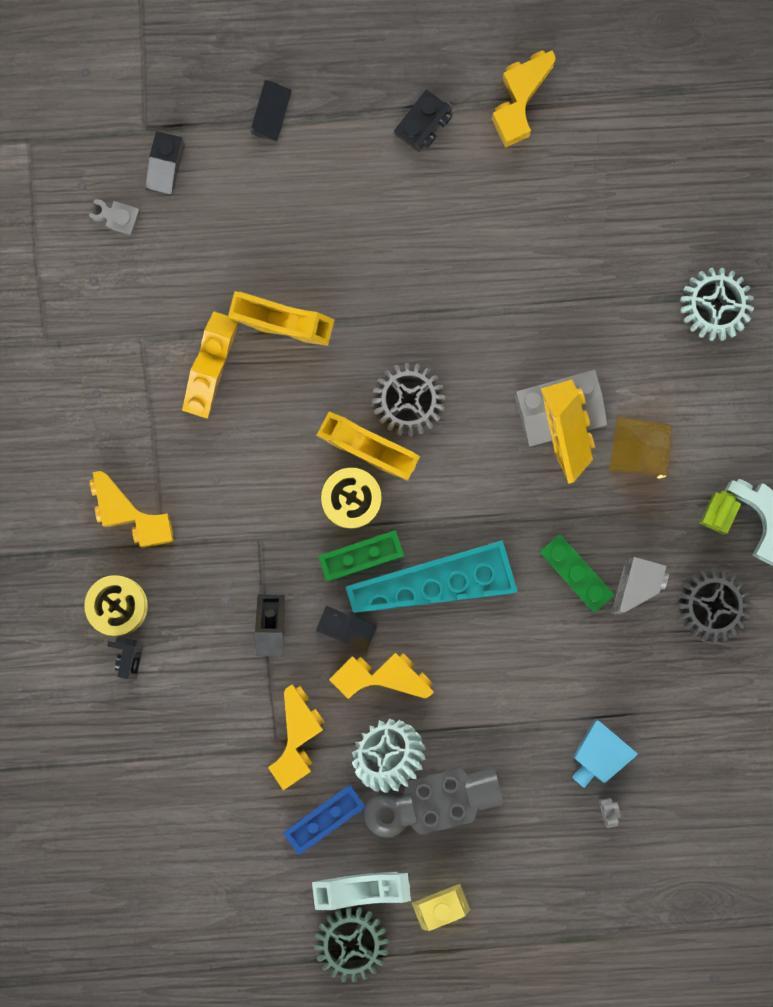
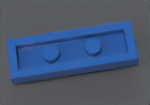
M349 784L285 830L283 834L297 854L300 855L366 806Z

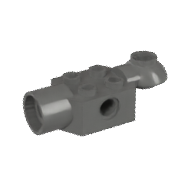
M455 767L416 777L417 779H408V787L404 786L401 796L392 792H381L373 796L365 807L364 820L371 832L383 838L394 837L400 834L408 825L421 836L472 823L475 820L477 811L501 806L504 803L494 767L466 774L460 767ZM383 808H390L395 813L394 819L389 823L382 822L379 818V812Z

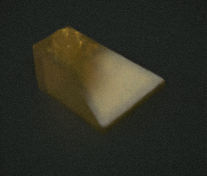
M617 417L609 470L656 478L666 477L671 447V425Z

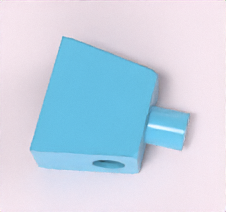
M595 719L573 756L581 764V767L572 778L583 788L586 787L594 776L605 783L634 759L638 753L600 721Z

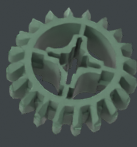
M349 906L346 907V915L342 916L341 910L336 909V920L328 914L326 920L330 925L327 926L324 923L319 925V928L325 934H315V939L323 941V943L314 945V950H323L324 952L317 956V961L326 959L327 962L324 963L322 969L325 971L332 966L334 969L331 972V977L333 978L337 975L338 971L342 972L341 981L343 982L346 981L347 974H352V982H357V973H361L363 980H366L368 976L365 970L369 969L371 973L376 974L377 969L373 963L375 962L382 966L384 961L378 955L384 956L388 954L387 949L380 948V945L389 943L388 938L379 937L386 933L385 927L378 930L375 928L381 922L379 918L375 919L372 923L369 921L372 916L371 911H368L365 917H361L362 908L358 907L356 915H351V907ZM347 922L359 923L351 933H343L335 929ZM366 928L374 938L375 947L373 952L368 950L361 942V937ZM357 935L356 945H359V948H351L345 955L347 944H344V940L351 941ZM329 937L334 938L342 947L337 961L329 950ZM353 955L368 959L357 966L344 965Z

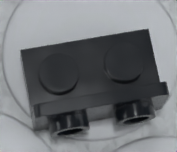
M426 89L396 127L394 134L418 152L423 147L428 149L437 137L434 133L439 126L444 128L453 116L450 113L452 111V104L449 102L444 103Z
M116 637V642L108 641V647L123 650L122 655L118 654L115 662V671H118L117 677L137 679L143 647L136 646L137 640Z

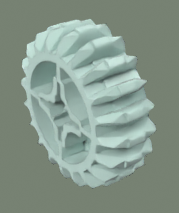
M710 268L708 270V277L703 271H700L698 273L699 280L692 277L689 280L692 287L685 286L683 289L689 296H682L680 298V302L688 304V306L680 309L681 313L690 314L684 319V322L689 323L693 321L695 323L690 328L692 332L698 327L702 329L699 333L701 338L704 337L706 332H709L710 341L715 339L716 333H718L721 341L726 339V332L731 338L736 336L735 328L742 331L745 328L742 322L748 323L751 320L749 315L745 313H750L754 310V307L751 305H746V303L754 300L753 296H745L744 294L750 290V286L741 288L740 284L744 279L740 277L737 281H734V271H731L727 277L724 276V268L719 269L718 275L715 274L713 268ZM715 284V289L711 296L696 297L702 287ZM725 287L734 293L737 303H735V300H730L726 297ZM718 296L717 299L720 300L723 306L716 313V309L713 308L714 306L711 303ZM696 306L708 312L710 323L700 316ZM737 312L732 322L718 325L722 313Z
M389 718L386 724L379 720L377 728L369 725L370 732L368 734L361 733L363 740L355 742L358 750L352 752L355 758L352 764L356 769L357 777L362 780L365 786L371 787L377 792L382 790L388 793L391 788L394 791H399L400 784L408 787L407 780L409 778L417 779L414 772L416 770H423L419 762L426 760L425 755L422 753L425 747L421 742V736L415 732L411 725H406L400 720L395 722ZM398 740L405 741V749L400 748L397 744ZM372 763L378 764L379 772L373 771Z

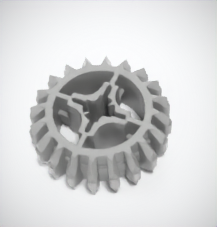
M405 363L404 372H400L399 366L395 365L394 376L388 370L384 372L388 379L387 382L381 378L377 380V383L383 389H373V393L381 397L372 399V404L381 405V407L374 410L375 415L384 413L379 422L384 424L389 420L391 423L388 425V431L391 432L396 425L399 427L398 435L401 436L403 434V428H408V436L412 437L413 428L417 427L418 433L421 435L424 433L423 424L429 429L433 428V424L429 420L430 418L435 421L440 420V416L435 413V410L444 411L445 407L437 404V402L444 401L445 395H437V392L443 390V385L433 386L438 380L436 375L430 379L427 378L430 369L426 368L423 374H420L419 364L415 365L414 371H409L410 365ZM415 379L422 384L409 389L401 384L399 380ZM392 386L396 390L399 400L389 410L386 404V395ZM429 390L431 407L425 414L418 400L424 392ZM403 393L407 396L416 394L413 400L415 407L409 403L402 405V401H404ZM403 411H411L419 419L403 421L395 416Z

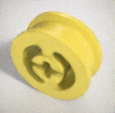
M344 468L332 474L325 482L321 495L322 507L326 516L336 525L349 529L359 528L372 521L378 513L381 505V490L377 481L368 472L358 468ZM345 479H354L356 481L355 485L346 486L343 488V491L347 494H351L352 491L356 492L357 500L361 502L364 500V495L361 491L362 487H367L371 493V505L367 512L360 517H347L348 511H355L360 506L353 502L350 506L347 505L346 497L341 494L339 495L340 510H335L331 503V494L334 487Z
M113 575L98 580L89 589L85 599V613L90 624L97 631L110 636H125L133 633L142 625L148 611V601L143 589L135 581L123 576ZM115 586L122 588L121 593H112L108 597L117 602L121 600L119 604L121 608L125 611H130L129 598L133 596L135 601V610L129 621L119 626H113L111 620L114 618H124L125 615L116 610L112 612L113 605L108 601L103 600L102 609L104 614L100 616L98 611V602L101 595L107 589Z

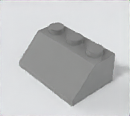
M595 370L516 391L514 396L529 447L552 441L541 388L572 379L576 388H581L586 404L582 405V410H586L590 420V426L586 427L587 431L607 425L603 396Z
M636 557L626 560L611 613H625L657 595L660 590H665L669 578V573H665L666 566Z

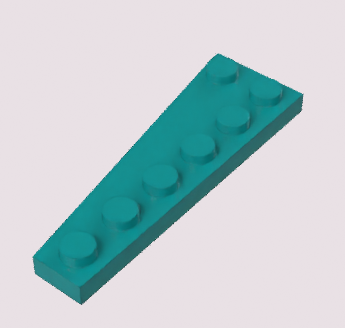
M503 540L346 586L353 613L518 592Z

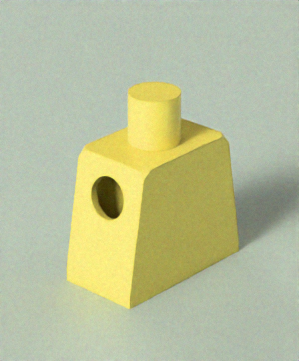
M460 884L412 903L421 928L427 931L461 919L470 911Z

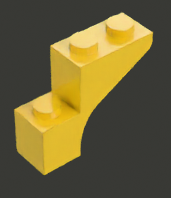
M553 50L547 53L544 51L537 52L530 57V61L523 64L520 62L513 63L503 73L502 80L513 104L505 102L495 108L496 112L492 115V121L505 148L530 136L531 129L527 123L525 107L553 69L555 62Z
M234 291L228 318L262 332L287 335L305 343L327 346L335 319L318 312L288 307Z
M213 311L206 325L199 354L190 370L182 411L207 419L210 415L222 372L235 340L238 322L228 318L227 315Z
M328 412L316 435L338 449L357 456L375 468L407 481L415 470L420 458L416 453L332 412Z
M102 471L93 472L94 479L90 480L92 495H97L99 506H95L97 522H102L104 527L135 522L136 526L132 527L134 542H139L142 548L175 542L169 514L148 515L139 512L107 474Z
M395 653L373 675L369 673L372 668L361 656L357 660L352 656L329 679L348 699L358 690L370 685H380L422 698H428L434 693L430 688L433 683L424 673L418 676L411 669L415 664L404 653L400 656Z
M293 684L284 691L288 735L287 747L282 756L268 767L283 790L312 771L309 767L313 764L304 750L299 752L297 747L323 730L321 724L324 723L316 708L311 711L305 703L309 698L302 687L295 688Z

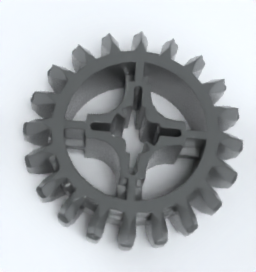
M716 569L710 570V578H708L705 571L699 572L701 581L697 577L691 576L690 580L694 586L692 587L685 583L682 587L688 591V594H678V598L685 600V604H677V609H685L686 612L685 614H680L678 618L679 620L688 618L689 622L684 624V629L694 626L695 628L691 636L696 637L701 631V641L703 642L707 641L709 634H711L712 643L718 642V634H720L723 641H728V631L732 636H737L738 632L735 626L741 629L745 628L746 625L740 621V618H750V614L744 613L743 608H751V603L743 604L742 600L750 595L748 592L740 594L739 590L744 588V583H739L736 586L733 585L737 579L735 575H732L728 581L726 580L727 571H721L719 578H717ZM709 583L716 584L715 589L712 590L708 598L695 596L702 586ZM724 587L732 594L735 608L724 602ZM716 598L717 604H720V608L723 609L715 610L712 614L709 611L711 608H708V605L704 603L713 602ZM693 604L703 609L705 614L704 625L695 617ZM720 614L733 616L725 626L719 629H712L713 622L716 621Z

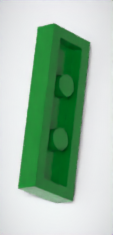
M395 530L319 555L318 558L326 582L404 557Z
M561 534L539 552L593 613L614 596L612 591Z

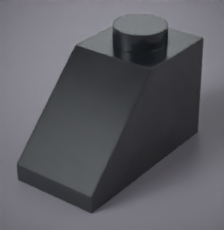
M156 131L149 156L146 190L172 196L185 147L183 137Z
M258 594L255 624L256 656H283L285 595Z
M326 606L316 631L367 652L377 627Z

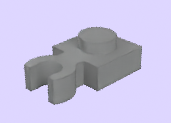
M94 200V205L100 206L102 212L98 215L90 213L89 217L93 221L107 220L105 225L107 229L129 236L133 235L140 209L113 201L112 207L109 208L102 200Z
M610 797L598 799L604 826L606 828L618 826V819L621 818L618 803H612Z

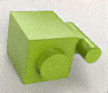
M723 490L721 493L716 492L712 494L699 524L725 535L729 532L741 503L735 501L737 497Z

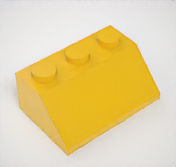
M571 379L541 388L554 452L568 484L573 483L593 460L591 449L595 448L591 432L587 433L586 427L590 426V420L586 410H582V405L586 404L581 388L577 389Z

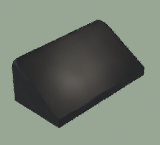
M269 80L264 81L251 127L252 135L278 141L291 96V89Z

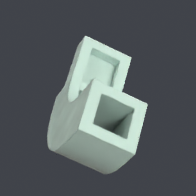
M738 479L737 482L732 480L728 483L725 491L753 507L762 521V536L752 556L773 566V490L762 483L753 491L751 490L753 486L750 483Z
M369 873L312 882L315 910H335L362 904L404 903L411 901L408 873Z

